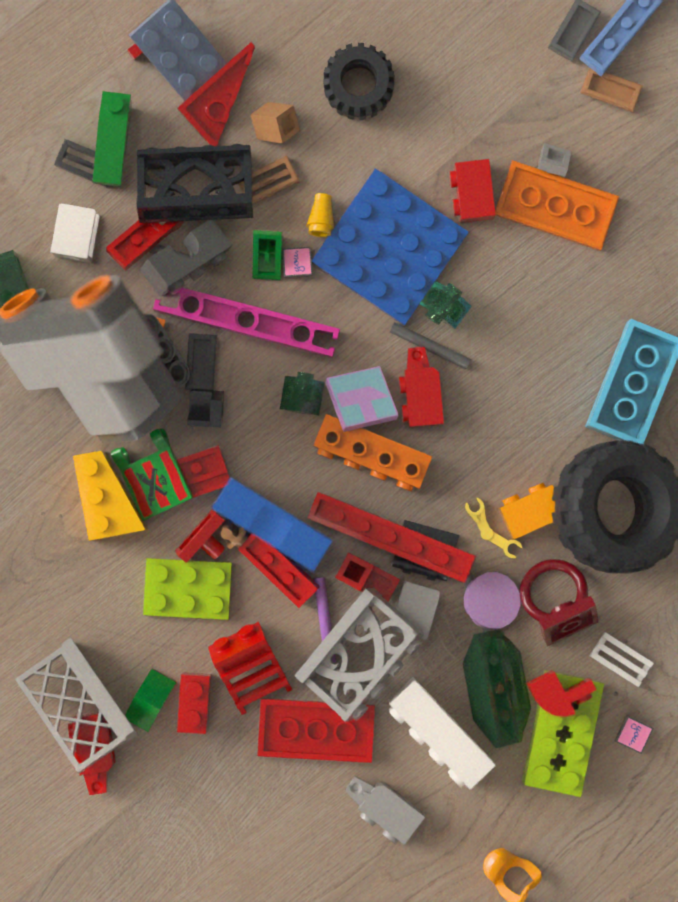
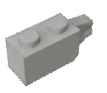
M355 776L345 788V791L359 805L358 808L362 812L360 817L371 826H374L375 823L384 829L382 834L395 844L399 840L405 845L425 818V814L384 782L375 783L373 786Z

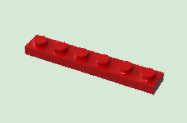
M317 492L307 517L312 521L463 583L467 582L477 557L321 492Z

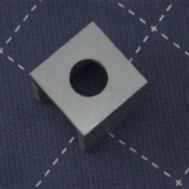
M404 581L396 610L424 633L421 639L427 640L440 592L436 589ZM397 626L390 627L393 631L403 633L401 628Z

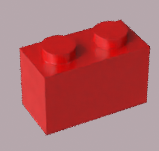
M489 159L456 162L454 171H449L451 188H456L457 199H453L454 216H459L460 223L493 220L496 214Z
M189 672L181 674L177 732L206 734L208 732L212 674Z

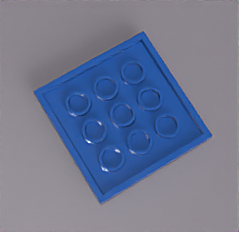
M375 168L332 230L331 236L327 237L312 259V263L405 326L469 232Z

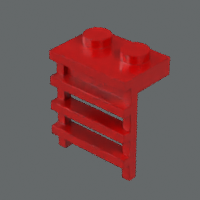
M259 621L254 624L245 625L238 632L228 637L219 638L212 645L208 646L213 665L217 669L221 680L241 715L247 713L244 706L284 686L287 692L293 690L267 641ZM271 660L272 664L231 684L230 679ZM278 673V678L240 697L237 695L238 692Z

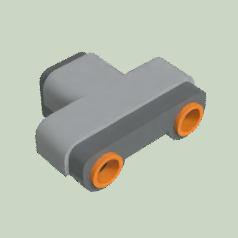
M119 276L98 278L82 287L74 296L52 299L46 289L43 288L25 290L11 298L0 308V352L25 389L35 390L58 387L89 434L98 435L102 443L129 442L142 438L184 397L181 388L187 383L190 376L187 364L159 320L152 314H143Z

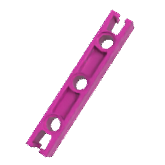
M182 288L175 293L181 296L177 308L162 306L160 304L161 300L155 299L153 310L157 313L332 359L335 348L330 347L327 350L313 345L315 333L333 335L332 339L336 340L340 333L339 328L187 288ZM189 299H196L200 303L199 309L194 313H188L184 309V305ZM245 313H250L255 317L254 324L248 328H244L239 324L240 317ZM298 328L308 329L310 337L307 341L298 342L295 340L294 332Z

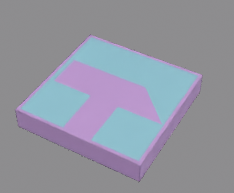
M380 366L326 379L325 383L343 432L397 420L398 412Z

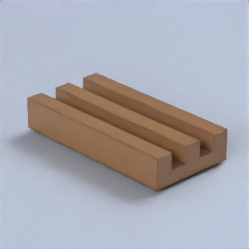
M288 156L252 172V180L283 165L287 167V169L252 185L253 192L288 175L292 177L253 196V204L300 182ZM242 181L238 185L242 193H245V184Z

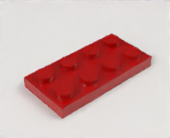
M261 698L257 756L372 763L375 705L366 704L368 709L360 719L345 722L328 704L322 701Z

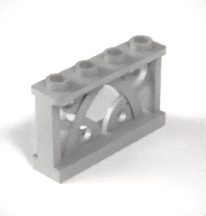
M367 588L299 669L295 677L302 684L305 683L340 715L341 719L345 722L353 719L357 721L367 711L366 703L371 697L375 699L383 692L386 687L383 683L389 676L394 677L402 669L404 664L401 661L407 654L412 655L421 646L420 638L424 633L387 602L375 588ZM376 605L391 620L380 624L372 607ZM358 625H362L364 632L369 628L371 632L360 637L356 633V628ZM390 626L401 628L404 633L403 642L398 647L393 646L391 639L398 635L387 634L384 636L383 630ZM347 639L351 642L362 643L373 639L375 648L373 669L363 672H346L349 665V654L343 642ZM386 652L389 654H393V656L388 660L387 663ZM334 654H339L342 657L340 670H336L339 663L334 664L332 662ZM317 674L334 680L331 691L315 678ZM372 680L364 689L361 682ZM341 682H346L343 688L346 696H348L350 689H354L357 693L356 699L351 704L343 703L339 699L338 688Z

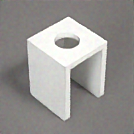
M67 204L59 205L51 246V253L55 257L92 263L100 219L96 211L90 208Z

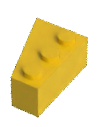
M104 451L73 456L89 541L148 530Z

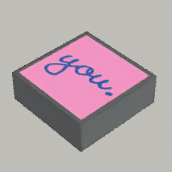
M311 247L282 249L284 278L313 276Z
M626 715L615 742L642 754L654 728Z

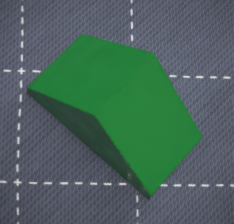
M253 230L252 279L281 280L282 232Z
M152 668L125 714L128 721L149 732L177 682Z

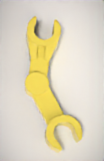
M476 498L480 505L477 512H472L466 502L465 510L476 522L482 539L488 540L502 548L507 557L516 558V556L508 552L507 548L512 543L522 548L521 543L517 540H507L493 532L486 521L484 503L481 499Z

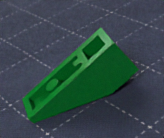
M102 91L92 181L95 184L121 187L132 112L131 94Z

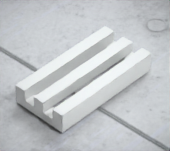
M606 632L603 633L589 655L637 687L640 686L649 668L654 664ZM606 640L644 664L642 669L605 646ZM599 651H604L637 672V677H632L599 656Z

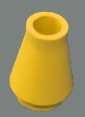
M324 193L315 194V200L306 227L309 228V235L315 237L331 236V231L334 229L331 195Z

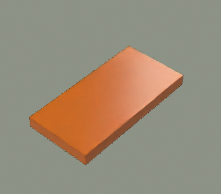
M512 160L495 209V214L498 217L601 251L620 196Z

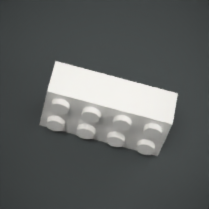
M414 677L388 700L391 706L389 708L390 714L400 724L404 721L407 722L411 727L408 730L410 735L420 745L426 742L430 747L428 750L430 756L440 766L445 763L450 768L448 771L449 776L461 788L466 785L471 790L496 766L492 759Z

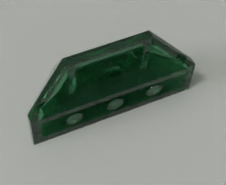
M500 628L476 633L473 635L462 663L473 721L495 748L522 742V733L527 725L531 711L521 652L504 635Z

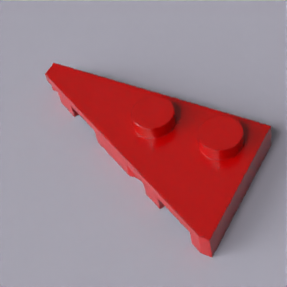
M252 42L177 108L209 145L217 146L255 50Z

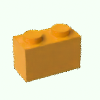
M544 482L529 488L530 494L519 498V495L515 494L502 500L504 506L498 509L512 539L519 538L553 522L552 512H555V501H552L553 485L546 487Z

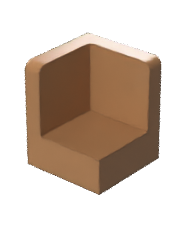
M267 102L251 114L258 140L284 143L300 131L294 105Z

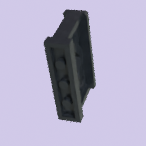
M233 144L231 146L205 145L203 147L187 148L178 146L175 148L137 150L136 208L139 223L253 218L251 146ZM242 166V171L237 176L228 179L227 177L233 174L234 167L231 169H226L225 167ZM158 169H165L162 172L156 171ZM194 169L201 171L215 181L207 185L200 195L192 196L184 187L175 184ZM148 170H155L156 176L162 182L151 179L147 175ZM244 181L245 193L236 194L233 185ZM146 185L157 189L154 197H146ZM215 190V195H209L212 191ZM175 192H177V193L181 194L182 196H174V195H175Z

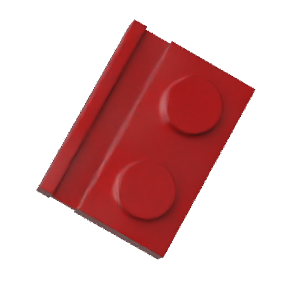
M219 445L177 459L193 497L224 488L230 480Z

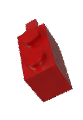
M425 347L408 348L407 369L404 370V376L399 377L400 394L406 393L407 405H402L403 422H408L409 428L443 425L444 418L439 372L434 367H430Z
M99 712L82 715V720L97 722ZM103 716L101 723L109 724ZM74 722L68 724V733L71 739H73L76 726ZM80 724L77 740L93 742L96 726ZM100 727L97 743L108 745L113 741L112 730ZM76 744L74 756L79 764L90 758L92 746ZM96 747L95 753L100 751L102 748ZM114 750L79 774V776L84 775L89 795L103 794L108 791V771L116 762Z

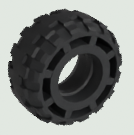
M624 440L599 443L576 454L575 458L565 465L559 474L560 481L558 486L554 487L552 501H555V512H552L553 524L558 526L560 532L558 538L563 546L568 548L575 555L573 558L583 565L605 573L628 574L644 571L655 566V563L661 559H666L674 550V543L678 539V477L674 473V465L667 457H662L655 452V448L646 444ZM612 480L621 482L629 489L635 504V513L631 525L625 532L619 535L613 534L606 529L598 514L599 495L604 486Z

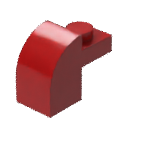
M349 552L335 577L362 592L367 588H375L387 602L390 601L401 580Z
M553 670L526 682L537 704L549 714L559 717L576 714L571 703L575 701L578 705L592 698L591 693L597 690L590 678H586L563 689Z

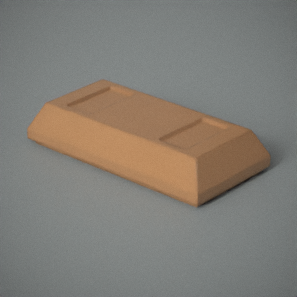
M589 67L580 93L634 112L643 85L607 72L600 76Z

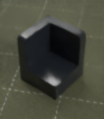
M191 389L187 425L221 428L224 391Z

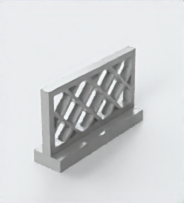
M70 637L61 644L62 647L15 680L76 771L80 774L122 743L132 740L138 734ZM63 656L68 663L66 674L50 673L52 662ZM46 667V672H41ZM71 669L76 675V677L70 676ZM34 675L44 676L42 691L29 690L25 681ZM49 677L64 680L61 695L46 693ZM69 681L81 682L83 685L81 699L66 696ZM87 693L92 700H86ZM33 695L40 696L39 703ZM45 697L60 699L57 715L44 712ZM65 700L80 703L77 719L62 716ZM85 704L98 707L97 722L82 720ZM103 716L109 724L101 723ZM50 719H56L55 727ZM61 720L76 723L73 739L61 737L58 733ZM80 724L96 726L93 742L77 740ZM100 727L113 729L118 737L108 745L97 743ZM65 742L72 743L71 750ZM76 744L92 746L90 758L79 764L74 756ZM96 747L102 748L100 751L95 753Z

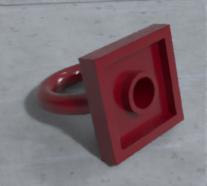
M548 559L535 564L524 575L520 585V600L525 611L539 622L542 637L547 647L599 622L596 604L592 596L588 597L587 581L583 573L575 565L560 559ZM552 570L562 571L574 580L577 588L576 599L574 602L568 601L558 605L550 613L544 612L532 600V584L544 572Z

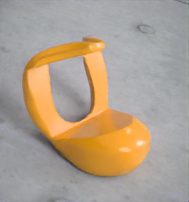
M505 848L493 850L484 860L483 870L485 875L495 884L501 896L508 902H524L528 897V892L533 890L542 880V873L535 864L514 855ZM512 867L523 868L533 879L525 887L521 895L512 892L503 882L504 875Z

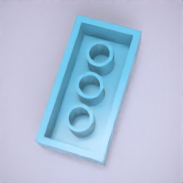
M633 319L627 321L585 427L616 440L644 444L678 358V337Z

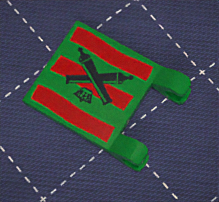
M163 428L156 429L150 433V437L159 451L132 464L125 447L116 448L111 451V457L120 469L142 521L194 498L170 446L167 432Z

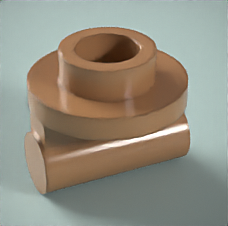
M225 519L223 522L221 536L223 539L228 540L226 547L229 549L234 546L239 548L248 537L247 530L241 526L236 527L230 519Z

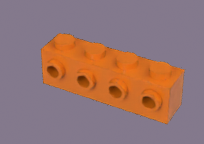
M328 414L325 415L313 445L318 448V455L333 460L334 455L345 459L343 465L358 471L360 466L371 470V476L386 481L387 476L398 480L396 486L412 492L413 487L420 489L432 459L430 455L363 428L343 432L339 419Z

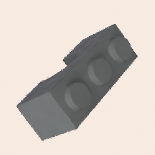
M208 220L192 230L182 242L188 249L190 258L180 257L168 245L149 257L140 268L142 274L160 297L167 292H170L172 295L186 285L184 281L189 278L193 281L198 279L207 271L205 269L207 266L212 264L216 267L228 258L226 252L231 248L232 244L214 220Z

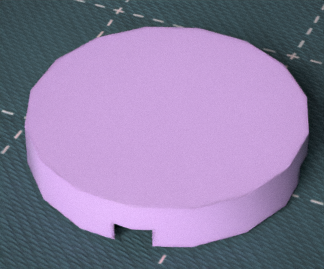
M498 572L483 573L468 584L464 594V608L477 626L485 629H500L509 625L517 616L520 608V593L516 584L508 576Z

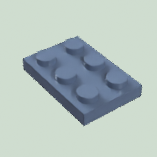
M167 0L128 35L184 101L227 64L175 0Z

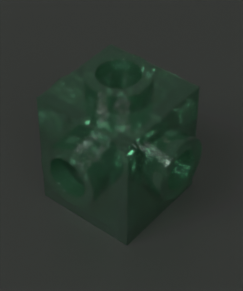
M435 281L419 303L428 311L425 316L437 325L443 322L454 329L457 328L472 307L460 296L462 292L450 283L444 286Z
M297 372V377L285 376L280 410L319 416L325 382L314 380V374Z

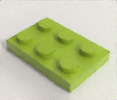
M146 558L143 615L229 620L232 563L192 560L185 563L183 560Z

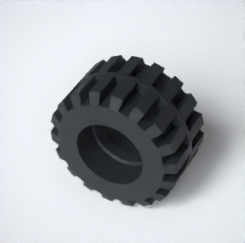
M351 43L346 45L344 50L339 48L335 51V56L329 58L328 65L324 69V93L329 100V105L332 109L335 107L338 114L341 116L346 114L348 119L354 120V117L366 120V116L371 115V117H374L378 111H383L386 108L388 101L390 102L392 98L395 75L392 70V63L385 58L386 54L383 51L377 52L376 47L370 45L368 48L364 47V43H358V46L353 47ZM353 68L367 69L376 79L375 88L363 96L352 95L343 88L342 78L344 74Z

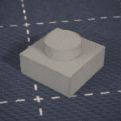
M544 143L538 169L565 177L569 167L571 151Z

